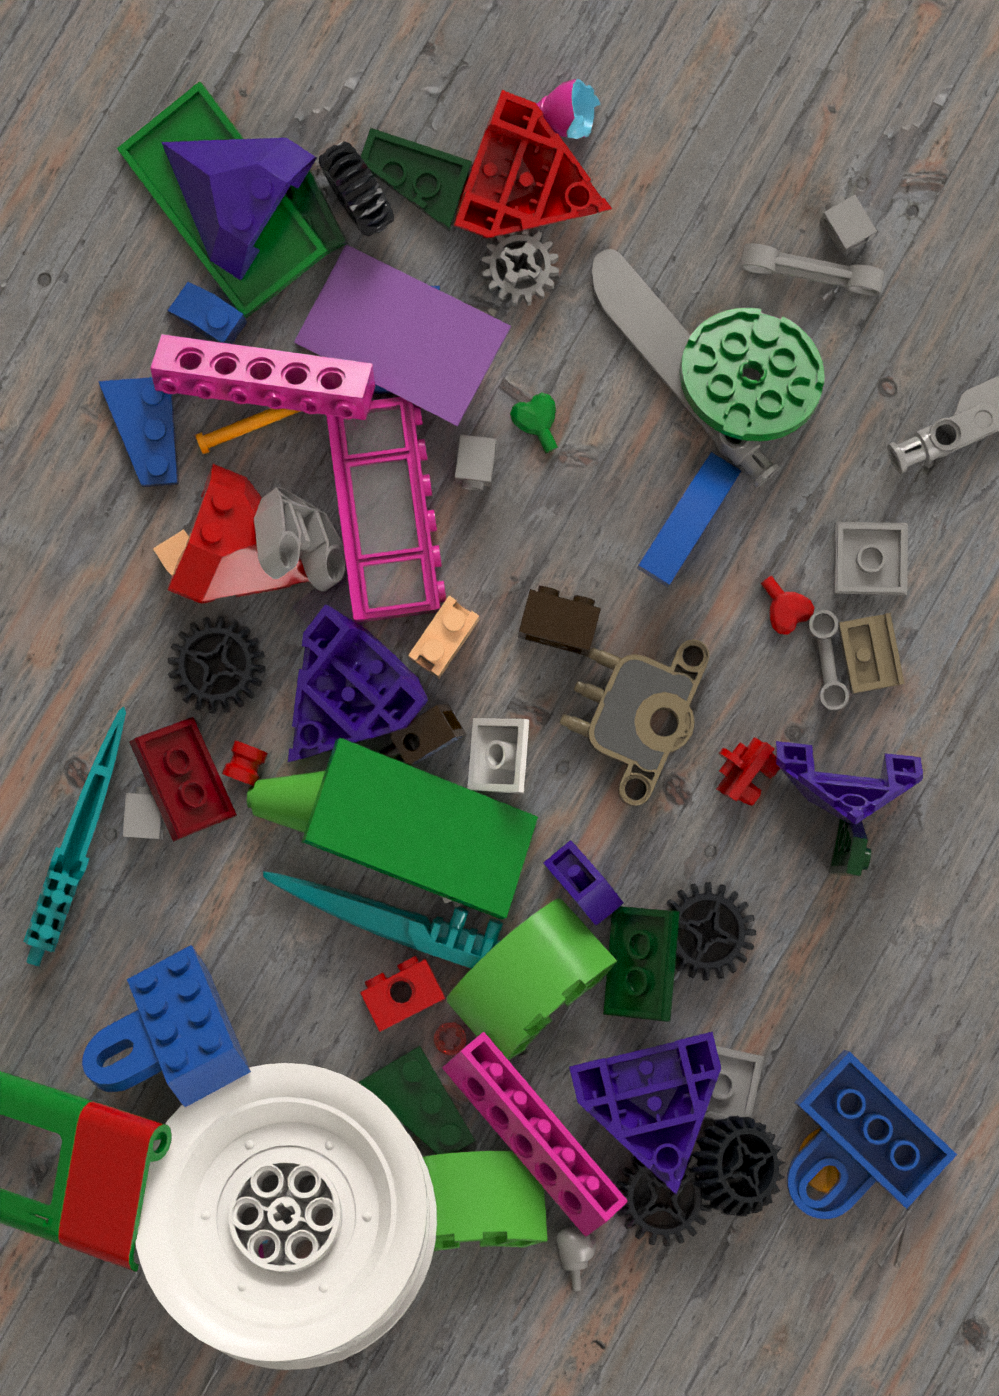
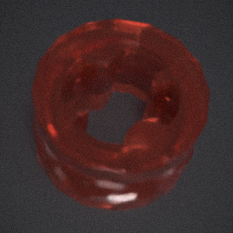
M446 1022L437 1028L434 1034V1043L441 1053L455 1055L464 1048L467 1035L461 1025L455 1022ZM447 1028L455 1029L456 1036L461 1038L458 1046L455 1043L453 1044V1049L445 1048V1041L440 1039L442 1031L448 1032Z

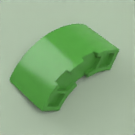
M556 899L521 923L495 945L447 996V1003L477 1037L482 1032H485L503 1055L510 1060L523 1052L534 1038L552 1021L550 1015L563 1003L568 1007L581 995L600 983L617 960L562 899Z
M513 1151L459 1152L423 1157L434 1187L437 1205V1231L434 1251L460 1248V1242L479 1241L480 1247L505 1246L520 1248L548 1241L544 1188Z

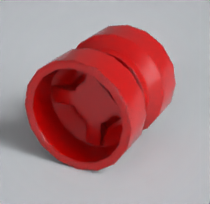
M235 740L231 749L232 759L229 763L225 764L222 774L254 786L255 782L259 779L258 769L260 765L265 763L268 753Z

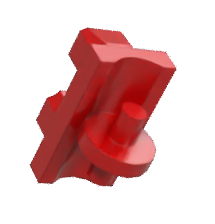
M755 737L747 747L739 742L733 752L722 748L719 755L726 761L719 772L725 777L716 790L736 802L739 800L753 806L762 791L751 782L753 778L760 772L765 777L771 779L780 770L776 764V756L773 754L775 748Z

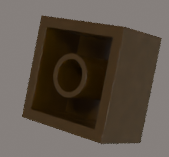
M539 586L538 591L530 589L518 638L588 657L601 608L594 606L595 600L579 595H574L573 600L559 597V590L546 586Z

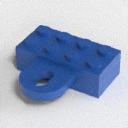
M192 945L127 979L138 1010L100 1030L86 1046L82 1058L83 1070L87 1077L98 1089L106 1092L124 1091L162 1071L168 1086L184 1107L193 1104L251 1072L209 969ZM133 1047L132 1052L128 1056L110 1066L103 1067L107 1059L127 1048Z
M843 1050L794 1102L821 1129L792 1160L787 1172V1189L792 1201L800 1210L809 1216L819 1219H831L843 1215L854 1206L875 1182L879 1183L900 1205L907 1209L957 1154L850 1051ZM829 1165L836 1167L839 1172V1178L834 1186L820 1199L814 1200L809 1198L806 1192L808 1183L823 1167Z

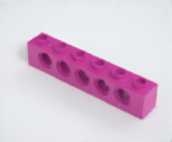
M161 334L150 367L155 390L163 391L167 394L177 393L198 396L202 399L212 398L233 401L237 404L247 403L268 406L272 409L297 410L307 414L318 413L338 416L343 419L366 420L375 389L372 363Z
M482 1032L442 1067L585 1237L605 1224L628 1202L485 1032Z

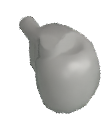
M576 1226L566 1227L559 1231L556 1236L562 1268L571 1271L572 1290L580 1291V1270L588 1267V1260L595 1254L597 1247L596 1237L592 1234L585 1237Z

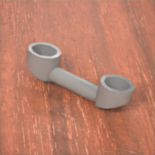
M819 610L811 616L808 622L809 633L818 642L824 686L819 692V701L824 708L830 711H837L842 709L849 700L848 689L844 684L838 682L831 638L838 629V620L832 612Z

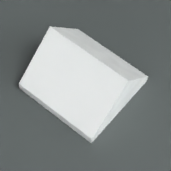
M473 718L467 789L472 791L524 794L529 731L528 719Z

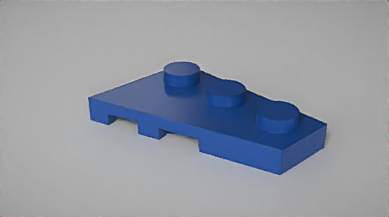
M152 377L98 381L142 487L178 485L172 394L156 391Z

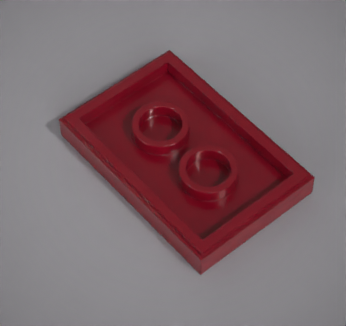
M194 717L129 741L173 842L237 816Z

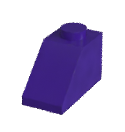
M571 840L543 862L595 926L624 903L607 880Z

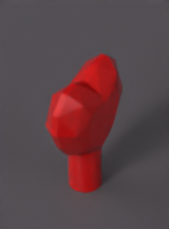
M772 575L760 583L772 599L769 609L772 628L778 634H790L795 630L797 623L808 621L814 614L815 607L809 598L796 592H784Z

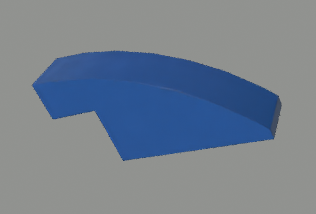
M711 452L637 569L668 588L740 475L741 470Z

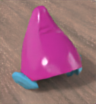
M573 79L561 83L548 96L543 97L536 104L555 133L562 137L578 139L586 138L590 135L594 119V107L600 105V101L594 94L593 87L590 85L586 86L579 79Z

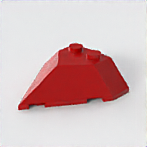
M502 90L474 158L460 198L454 226L488 239L612 210V208L592 185L590 177L559 134L555 133L550 127L535 102Z
M212 464L201 494L203 499L185 549L178 558L167 590L202 604L213 602L218 598L234 595L235 597H241L310 582L300 558L297 565L279 579H274L265 573L258 559L254 517L262 497L247 477Z

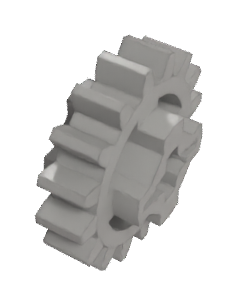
M528 229L522 230L521 235H517L514 232L509 233L507 238L503 235L496 236L497 246L487 244L486 250L491 257H482V265L490 267V269L483 271L482 277L487 280L492 279L488 285L489 292L496 291L497 289L500 290L499 301L502 302L507 296L512 297V305L517 306L519 298H524L527 306H530L533 295H536L541 300L545 298L544 287L553 290L555 283L549 277L558 276L559 268L551 266V264L556 263L559 257L558 254L548 253L553 247L551 241L544 244L541 243L542 232L538 231L534 237L529 236ZM518 244L524 245L522 248L514 250L508 248ZM537 252L544 261V271L535 264ZM522 260L526 261L527 270L521 269L519 273L514 271V263L520 264ZM497 262L506 270L503 281L496 270ZM526 283L533 285L524 289H516L518 285Z

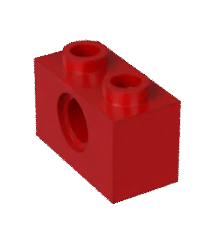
M414 956L398 964L397 967L400 972L386 978L383 972L364 982L367 989L361 991L360 994L379 1032L446 998L427 959L419 962L417 956ZM404 981L410 985L412 995L408 1001L399 1002L393 998L391 988L394 983Z

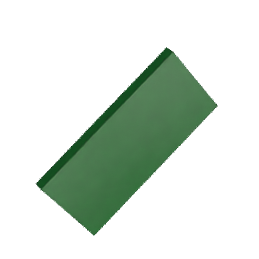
M199 81L117 149L237 310L243 313L247 319L330 252L285 193L253 245L260 249L242 280L237 279L210 261L161 143L244 139L204 84Z
M338 738L335 741L301 842L503 920L507 918L538 817L345 739Z

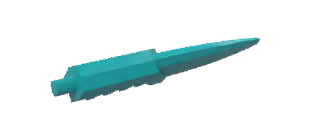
M125 707L118 711L107 732L77 801L60 848L56 847L53 853L47 876L23 941L31 945L26 960L29 964L40 967L45 950L55 952L76 889L87 868L90 858H87L86 854L113 772L126 716Z
M263 871V877L268 882L330 915L393 942L471 969L501 941L498 938L503 922L491 918L489 919L485 934L477 933L478 929L471 927L469 930L464 928L469 911L461 907H455L450 923L443 921L444 918L439 916L434 918L431 923L427 916L414 911L410 912L319 883Z

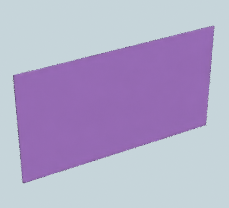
M346 244L294 343L322 357L372 363L376 385L458 426L511 326Z

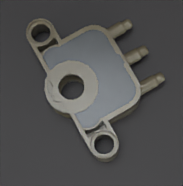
M692 639L682 643L676 651L670 667L642 655L633 654L620 658L604 650L591 648L588 657L595 660L598 664L612 669L613 672L605 690L590 683L577 681L574 691L582 694L583 697L599 703L591 723L567 714H563L559 723L569 730L587 737L590 745L596 752L627 766L619 783L618 794L622 802L629 806H640L648 801L669 753L675 752L684 746L693 734L695 721L690 703L710 656L706 645L699 640ZM696 648L701 653L702 660L698 666L692 667L685 664L682 658L685 649ZM665 710L674 715L677 726L672 735L663 737L654 733L650 725V719L656 711ZM635 779L642 782L645 787V793L641 799L632 800L626 795L625 785L628 781Z

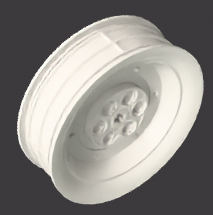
M275 1063L249 1067L251 1072L187 1107L181 1105L165 1123L171 1128L172 1141L168 1152L162 1159L150 1162L138 1234L135 1241L137 1253L148 1284L159 1302L173 1319L202 1342L232 1358L269 1369L299 1370L326 1366L344 1360L376 1342L397 1323L416 1298L425 1281L436 1243L437 1205L434 1187L419 1149L401 1122L387 1105L361 1084L342 1074L307 1064ZM161 1140L154 1141V1151L158 1148ZM270 1175L278 1176L277 1188L269 1193L263 1192V1180ZM307 1175L314 1176L316 1179L315 1187L308 1193L299 1192L298 1184L300 1180ZM249 1207H256L258 1209L257 1220L251 1225H243V1212ZM322 1208L332 1209L333 1217L330 1223L325 1226H318L315 1221L318 1211ZM285 1209L290 1210L292 1213L295 1212V1214L291 1215L293 1221L289 1224L282 1220L279 1221V1219L283 1218L281 1212ZM266 1240H274V1253L268 1258H260L258 1249L261 1243ZM310 1240L313 1245L311 1254L307 1258L298 1259L295 1254L297 1245L301 1241Z

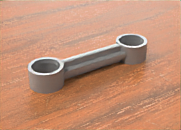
M754 243L744 245L740 268L748 272L763 275L776 273L842 286L853 293L868 296L881 294L885 274L883 270L872 266H846L781 253L773 247Z

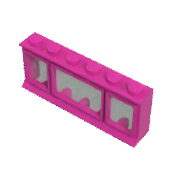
M401 397L372 400L366 420L343 419L338 416L326 415L354 622L363 623L438 612L440 610V603L446 601L444 581H437L435 567H442L439 545L432 546L430 532L437 531L435 512L434 510H427L425 496H432L430 475H422L421 461L427 460L425 439H417L416 426L423 425L421 408Z

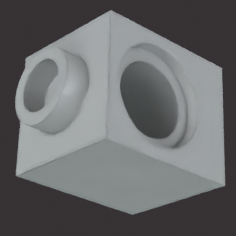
M856 195L846 200L844 196H840L829 202L825 206L827 211L823 213L820 220L841 257L871 241L877 232Z
M460 434L455 482L462 483V489L483 491V486L491 487L496 439Z
M136 787V794L126 793L123 837L163 840L165 822L149 787Z

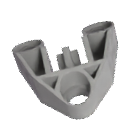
M276 487L261 498L254 517L258 559L265 573L274 579H279L292 570L300 558L309 581L316 589L327 591L342 580L346 570L344 545L327 514L281 487Z

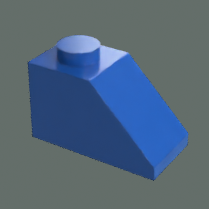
M190 282L186 283L167 310L170 314L214 342L233 344L247 324L243 313L215 294Z

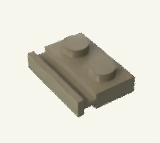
M891 613L838 623L851 694L905 684Z

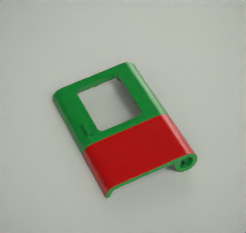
M0 1071V1114L57 1133L62 1139L51 1204L47 1205L0 1188V1223L138 1272L139 1264L134 1262L135 1241L138 1234L150 1162L162 1159L168 1152L172 1141L171 1128L166 1124ZM161 1140L158 1148L154 1151V1141ZM35 1215H38V1216L47 1218L48 1220L43 1219V1218H40V1217H37V1216H35Z

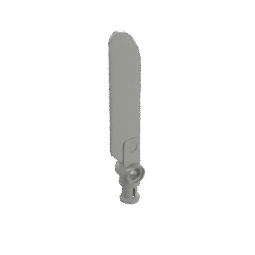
M605 249L598 253L593 259L591 276L594 294L602 310L714 440L718 452L730 458L736 466L741 465L754 480L753 486L756 489L762 486L780 470V466L777 463L772 464L759 449L761 443L759 441L742 440L739 444L728 442L724 434L716 431L697 416L684 396L680 382V362L691 335L619 252L614 249Z
M999 376L966 390L961 395L953 416L941 418L934 424L916 431L913 438L899 444L895 442L888 444L889 457L899 474L906 472L907 467L922 460L930 462L937 458L946 457L958 449L999 432ZM942 430L948 433L951 439L950 445L940 444L935 436L936 431Z

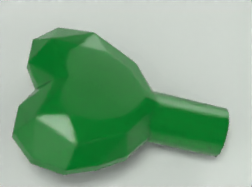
M541 392L534 395L530 402H519L513 405L510 416L514 425L527 434L537 435L545 454L558 448L550 431L556 413L555 401L551 395Z

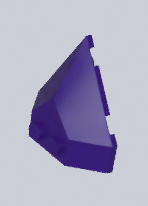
M288 138L161 142L210 261L237 279L242 280L260 249L253 246L290 185L296 188L300 187L317 157Z
M324 605L303 632L302 647H305L302 669H299L292 722L295 732L293 748H289L288 762L331 751L338 738L357 743L404 729L428 701L418 677L371 632L328 605Z
M776 741V764L802 795L811 803L851 824L856 825L923 779L921 757L884 753L880 779L815 772L812 745Z
M713 1032L610 1058H602L569 1066L578 1104L589 1112L609 1133L677 1195L721 1071Z

